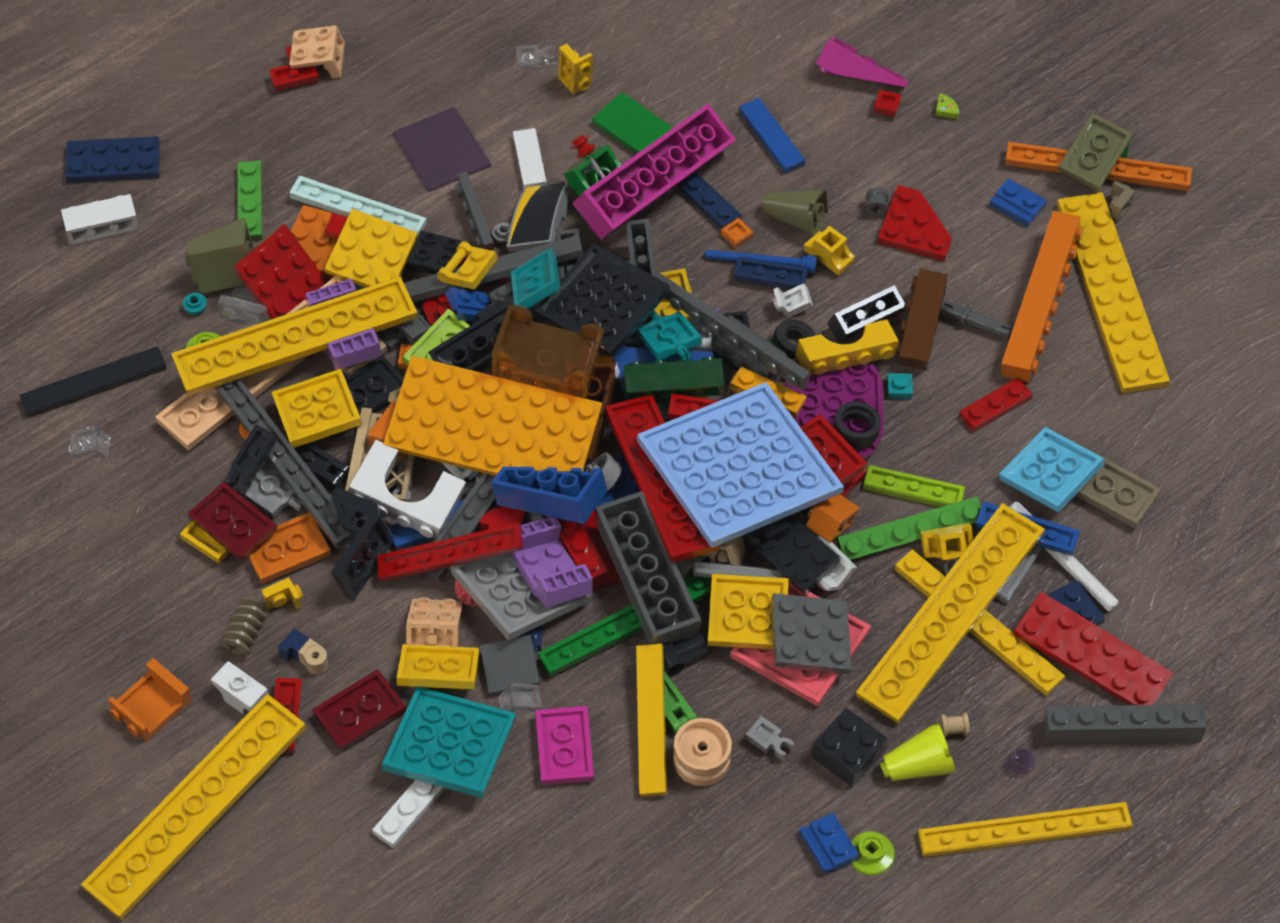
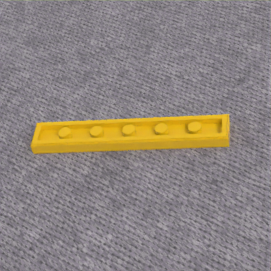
M662 643L636 646L639 795L641 797L667 795Z

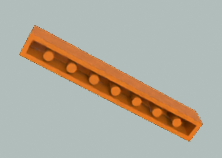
M1058 211L1052 212L1001 363L1002 377L1010 379L1018 377L1021 381L1030 383L1032 374L1036 375L1038 372L1040 361L1037 359L1039 354L1043 355L1046 346L1044 338L1045 335H1050L1052 329V321L1050 320L1052 316L1057 314L1059 306L1057 299L1058 296H1063L1065 289L1064 278H1068L1070 275L1071 264L1069 262L1070 259H1075L1078 245L1075 244L1077 240H1081L1084 227L1080 226L1081 216Z

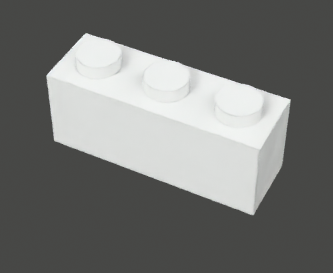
M131 194L61 209L70 245L139 230Z

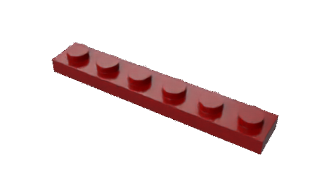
M519 523L377 555L378 578L384 582L523 550L522 526Z

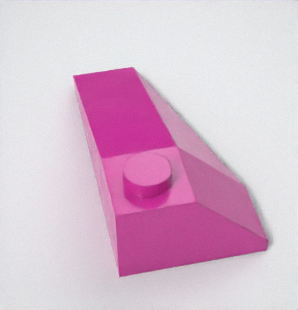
M834 36L828 39L816 61V64L819 65L818 69L828 75L834 73L836 75L906 87L909 80L885 66H877L878 63L871 57L857 55L858 49Z

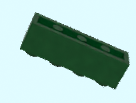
M705 357L701 360L692 361L690 359H687V361L679 359L676 362L657 360L649 364L631 362L628 365H624L623 384L625 401L652 395L654 400L671 399L672 394L691 397L723 395L725 385L722 359Z

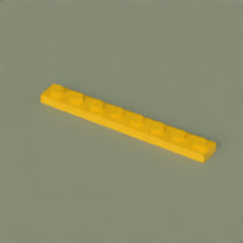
M911 550L895 564L894 570L928 598L945 577L914 550ZM986 610L969 631L1044 695L1048 696L1064 681V674L1014 635L1012 631Z

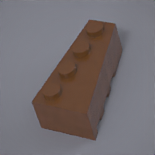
M920 268L918 276H913L911 290H914L913 298L908 297L905 311L909 312L908 320L903 319L900 333L904 334L902 342H898L895 355L899 356V365L927 370L934 342L933 337L938 326V316H940L943 299L946 294L948 274Z
M617 362L568 364V395L602 403V410L585 466L591 464L599 454L608 419L605 413V406L612 403L620 373Z

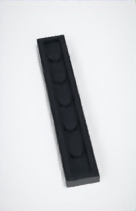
M156 346L19 394L29 418L167 369L159 347Z

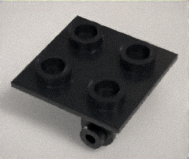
M420 231L408 260L409 267L426 272L427 269L428 274H430L431 269H434V275L437 274L438 270L442 267L444 268L457 252V247L462 240Z

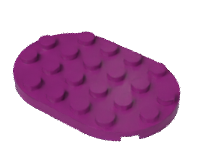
M794 358V359L792 360V361H794L795 363H797V364L800 365L798 359ZM859 364L842 370L836 369L820 375H811L810 385L804 391L798 387H792L785 380V387L807 396L806 403L794 419L799 427L819 414L833 427L836 411L840 406L848 402L858 401L874 407L881 418L878 438L873 445L865 449L854 450L864 460L876 451L883 435L884 416L882 381L873 364L869 365V367H867V364ZM848 418L843 421L844 426L852 432L864 433L871 430L869 424L862 419Z

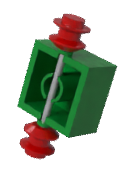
M583 134L571 141L573 145L570 147V149L577 150L576 158L582 159L563 173L578 197L621 166V163L608 144L595 148V144L588 143L590 136L584 137Z

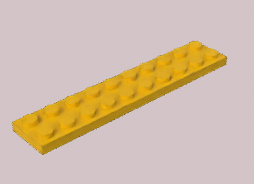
M1103 192L1058 199L1057 207L1059 212L1081 216L1080 226L1084 227L1081 240H1077L1075 244L1078 245L1075 259L1122 394L1168 387L1170 379Z
M399 276L171 353L187 396L328 349L327 343L372 328H374L375 332L416 319L418 318V313Z
M1002 503L856 691V697L899 724L1043 536L1045 529Z
M267 694L81 884L83 889L117 918L122 920L307 728L306 724Z

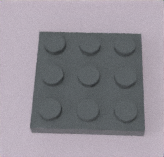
M774 593L771 597L774 667L849 674L852 669L847 601Z

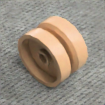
M697 718L688 721L679 728L675 735L673 764L677 774L684 781L695 786H709L716 784L727 774L730 768L732 740L729 732L721 723L712 719Z

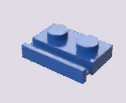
M1009 178L989 202V206L1027 227L1030 226V223L1036 219L1047 204L1046 199Z
M450 287L445 292L453 311L458 313L456 316L458 320L477 322L476 314L491 304L489 296L484 292Z
M834 813L811 822L807 827L802 826L799 828V834L824 875L828 874V871L832 869L837 870L859 859L858 852Z

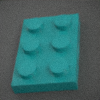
M551 247L511 271L514 305L520 313L526 309H532L540 300L553 296L561 288L556 254Z

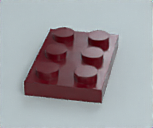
M225 482L221 483L187 513L188 518L240 561H243L277 530V525Z
M377 669L312 709V712L342 752L406 712L407 708Z

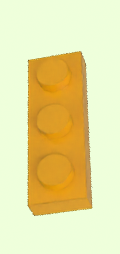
M744 367L739 369L731 381L729 389L740 393L767 382L794 419L797 417L806 403L807 396Z

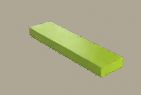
M869 465L863 490L943 507L962 501L965 486Z

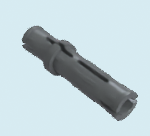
M945 300V305L941 309V315L958 320L962 325L968 324L1008 340L1013 325L972 311L971 307L966 306L964 308Z

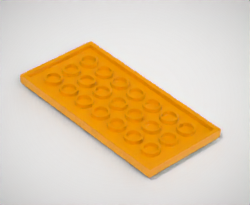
M411 356L383 445L393 447L398 452L496 476L503 466L534 467L535 471H542L547 469V467H557V471H570L571 468H581L583 472L602 410V403Z

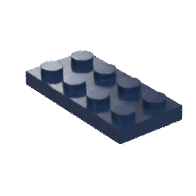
M159 136L67 141L66 182L79 183L160 178Z

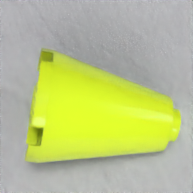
M938 723L932 724L884 755V762L880 763L885 778L890 776L892 781L947 775L956 772L948 745Z

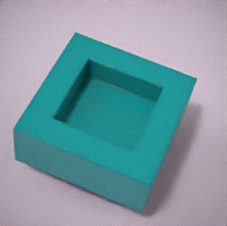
M888 373V399H912V374Z

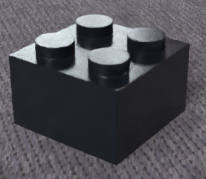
M845 708L814 741L811 757L853 788L885 753L887 737L848 708Z

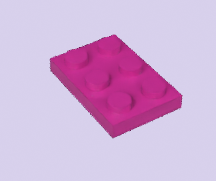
M587 706L535 710L541 785L594 781Z

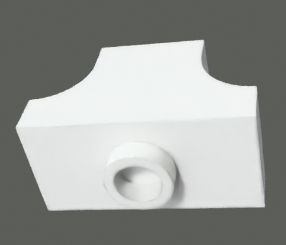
M229 661L211 679L212 685L221 692L224 701L243 715L248 710L251 711L269 694L266 687Z

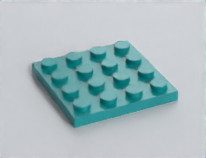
M417 687L384 758L382 771L483 798L516 720V713Z

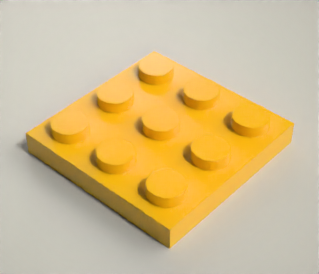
M352 208L326 264L325 273L344 280L351 278L353 283L365 288L399 277L418 238V232Z
M341 369L272 392L284 429L293 448L362 425L361 418Z
M712 574L708 646L773 650L771 597L774 593L788 595L789 578Z

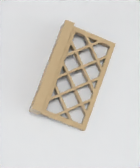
M362 408L360 418L362 425L358 426L345 491H349L351 482L371 449L367 434L382 416V414L372 413V408ZM410 454L408 461L403 457H397L394 467L399 462H403L406 470L398 476L391 471L390 475L393 479L386 483L387 489L394 486L397 482L402 487L401 495H392L404 502L407 501L415 456Z

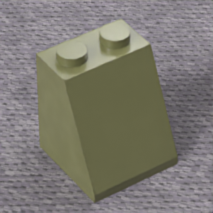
M245 218L238 219L188 242V252H185V260L187 266L192 267V281L194 285H198L200 294L244 285L232 269V266L255 248Z

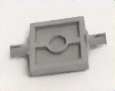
M268 458L264 461L255 478L252 479L251 486L246 494L242 495L243 498L273 519L288 505L298 510V512H302V509H305L304 505L296 498L295 493Z

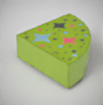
M939 93L936 116L958 119L959 108L952 98Z

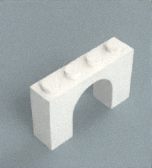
M375 440L351 482L348 492L376 503L384 517L387 516L396 520L403 527H411L419 531L424 537L436 539L446 526L464 493L466 481L443 471L428 497L418 502L401 501L388 491L385 484L386 479L397 462L398 450Z

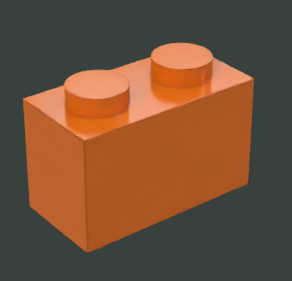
M838 494L811 507L807 514L809 520L806 527L828 542H832L850 528L860 507Z

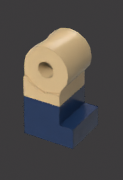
M295 628L278 646L280 658L286 662L291 658L296 659L305 665L307 671L311 674H322L328 667L326 650Z

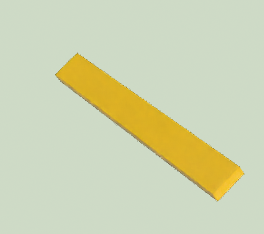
M1127 802L919 829L918 837L923 857L1126 831L1131 830L1133 825Z

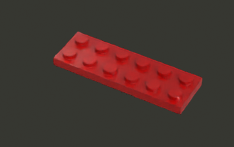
M1041 591L1013 632L1020 639L1127 705H1154L1173 675L1172 671Z

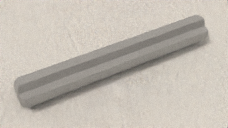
M695 561L692 567L693 575L712 578V574L785 578L776 569Z

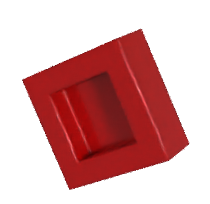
M879 90L874 105V113L896 117L902 95Z

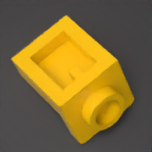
M289 577L261 590L263 602L268 610L273 607H281L288 600H292L297 610L302 608L301 599L304 598L298 584L293 585Z

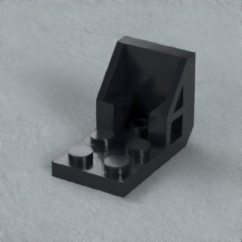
M336 487L331 496L341 525L345 532L355 535V538L348 543L345 553L335 563L331 575L344 596L354 601L378 565L377 555L385 554L394 539L391 528L376 503Z

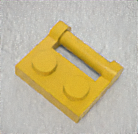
M462 241L451 260L444 268L442 267L438 271L437 278L443 283L475 290L497 261V254L495 251L472 247L469 243ZM467 257L466 261L459 268V270L456 273H453V271L463 260V258Z

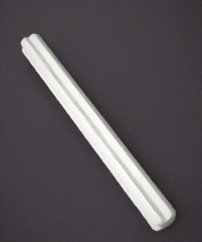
M1015 502L1010 506V508L1017 512L1032 516L1019 502ZM1046 549L1107 611H1112L1117 607L1119 601L1074 556Z

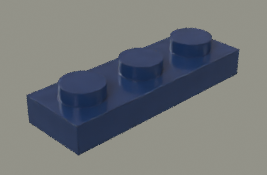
M696 172L678 184V190L720 229L737 218L741 220L742 214Z
M738 256L734 281L790 290L806 283L808 268Z

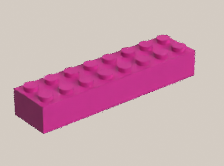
M706 104L584 191L572 204L600 240H603L625 224L626 221H629L725 151L736 139L710 105Z

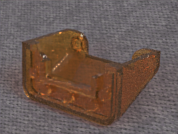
M509 304L492 351V375L586 399L599 356L604 328L589 323L581 326L579 333L533 322L532 314L526 307Z

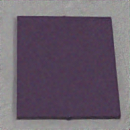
M455 107L393 131L394 137L429 192L457 181L459 173L467 172L469 176L491 167L490 161Z

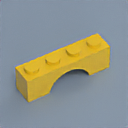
M888 320L865 324L862 338L852 344H837L829 341L821 334L799 339L795 355L800 365L810 372V376L820 375L836 369L842 370L849 366L864 365L872 361L886 360L894 357L899 341Z

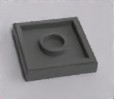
M531 635L513 638L509 641L503 640L480 645L490 696L541 685Z

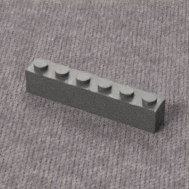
M1203 704L1046 707L1043 718L1045 744L1201 742L1207 728Z

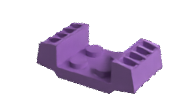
M350 278L305 293L306 303L310 307L355 292L356 288ZM374 328L327 343L328 349H325L335 370L382 356Z
M548 517L521 525L523 550L511 552L513 561L534 596L540 599L545 608L592 594L593 578L585 564L575 566L560 542L561 525L556 518Z

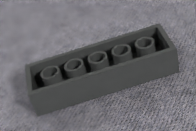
M643 491L596 506L594 521L649 645L673 643L698 634L701 618L676 563H671Z

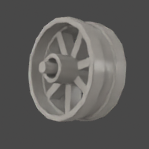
M604 453L591 464H588L585 472H592L593 468H602L607 490L615 487L614 483L621 474L622 465L618 461H614L613 457L608 453Z

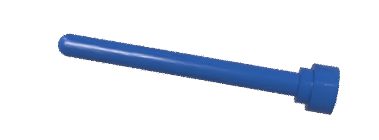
M706 250L704 252L706 259L737 262L739 256L808 268V273H816L817 255L808 254L807 257L792 258L718 250Z

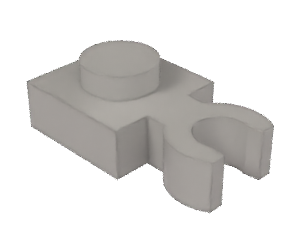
M762 716L745 735L747 741L763 752L767 753L770 748L773 749L776 757L781 760L786 758V753L780 749L781 747H787L790 750L794 749V742L789 738H781L782 730Z

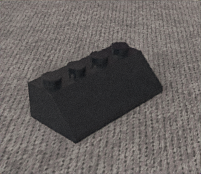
M509 301L428 351L433 361L497 376L539 350L540 346L514 304Z

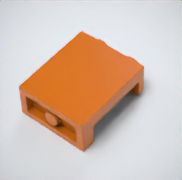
M154 658L146 664L148 672L117 700L112 696L108 699L111 716L118 722L122 720L127 724V729L136 738L140 736L146 742L192 701L189 688Z

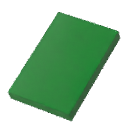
M623 92L592 117V124L635 154H638L673 129L672 126Z

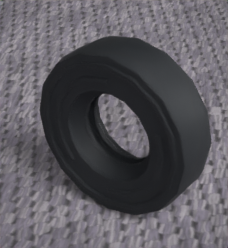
M787 319L776 327L773 342L774 346L787 354L786 357L797 359L795 355L797 345L788 341L786 335L793 333L801 337V339L816 335L813 329L805 322L797 319Z

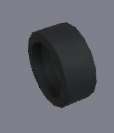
M858 401L848 402L840 406L836 411L833 428L853 449H865L873 445L877 440L881 418L875 408L867 403ZM848 418L862 419L869 424L871 430L864 433L852 432L844 426L843 421Z

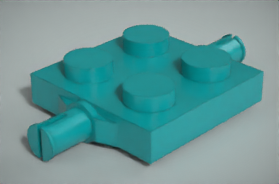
M653 310L648 316L651 322L637 329L638 337L657 360L679 354L683 361H687V359L689 360L692 357L688 350L702 344L700 334L681 312L661 317Z

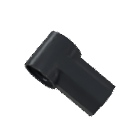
M695 634L674 645L673 643L663 644L664 671L668 677L676 676L684 670L687 664L708 655L709 649L702 635Z

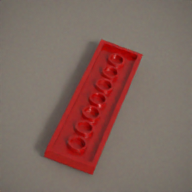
M648 395L605 406L606 416L639 491L644 493L671 563L719 551L720 545L714 548L710 547L637 442V434L665 423L653 396Z

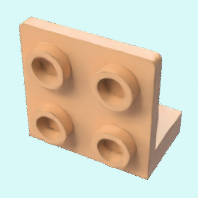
M337 25L294 31L290 57L291 68L324 64L325 69L329 71L332 78H340L345 42Z
M426 597L412 599L406 622V644L459 647V622L463 602L454 599L431 600Z

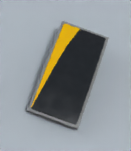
M568 181L524 188L515 208L509 230L507 249L510 253L555 242L556 231H560L561 221L566 220L570 190Z

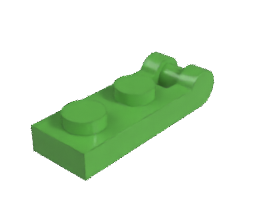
M664 671L665 720L672 733L676 735L681 726L690 720L697 719V716ZM681 711L683 716L677 719L674 714Z

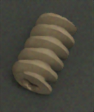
M244 597L240 599L239 606L236 607L235 614L231 617L230 623L227 625L226 632L222 635L220 642L224 648L233 653L249 655L251 650L248 647H253L255 644L252 638L259 636L257 630L263 628L261 622L266 621L267 615L263 612L266 608L261 602Z

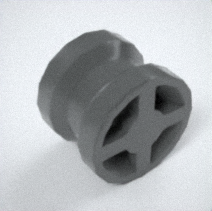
M877 187L871 188L866 192L867 202L865 204V211L867 214L882 216L888 212L887 202L889 200V193L887 190Z

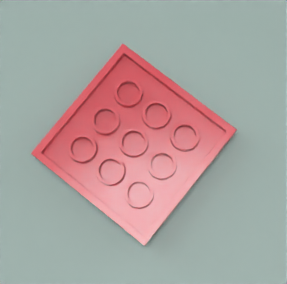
M788 581V595L820 598L811 592H808L806 595ZM848 613L852 659L871 631V625ZM734 647L730 652V658L819 707L841 675V673L774 667L773 650Z

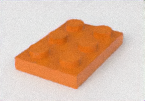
M308 512L277 525V530L250 553L248 558L261 584H264L331 556V550L316 521Z

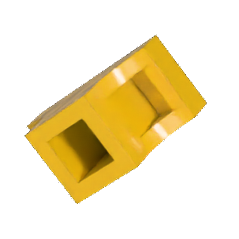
M831 226L823 232H817L804 244V251L810 255H817L819 262L839 276L855 262V256L848 249L847 238Z
M969 523L920 532L923 556L925 558L937 557L942 560L959 558L973 541L972 527Z

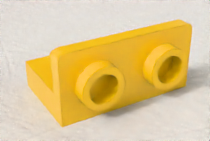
M568 44L560 46L558 78L573 95L588 89L592 85L593 55L588 53L580 57Z

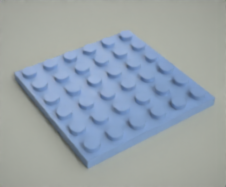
M767 382L637 434V442L711 548L843 493L844 486Z

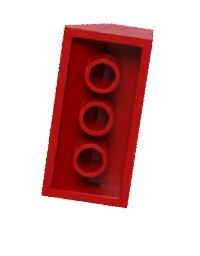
M595 510L585 524L556 518L561 525L560 542L575 566L585 564L593 578L592 593L621 581L594 521Z

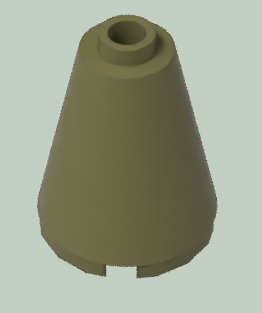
M822 189L770 191L767 195H764L761 207L766 215L810 235H815L817 232L822 231L826 221L822 220L823 213H828L829 197L827 191Z

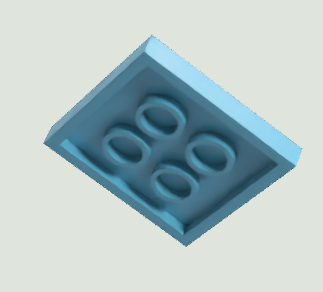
M1044 427L999 473V478L1002 482L1059 513L1105 465L1103 457Z

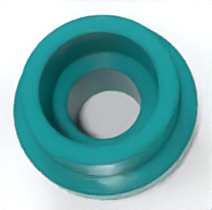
M200 293L187 295L183 300L184 310L193 316L202 314L207 307L205 296Z

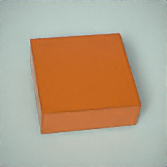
M739 218L721 229V235L735 249L754 236V232Z

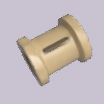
M966 712L959 716L940 714L939 725L945 738L951 734L969 736L970 726Z

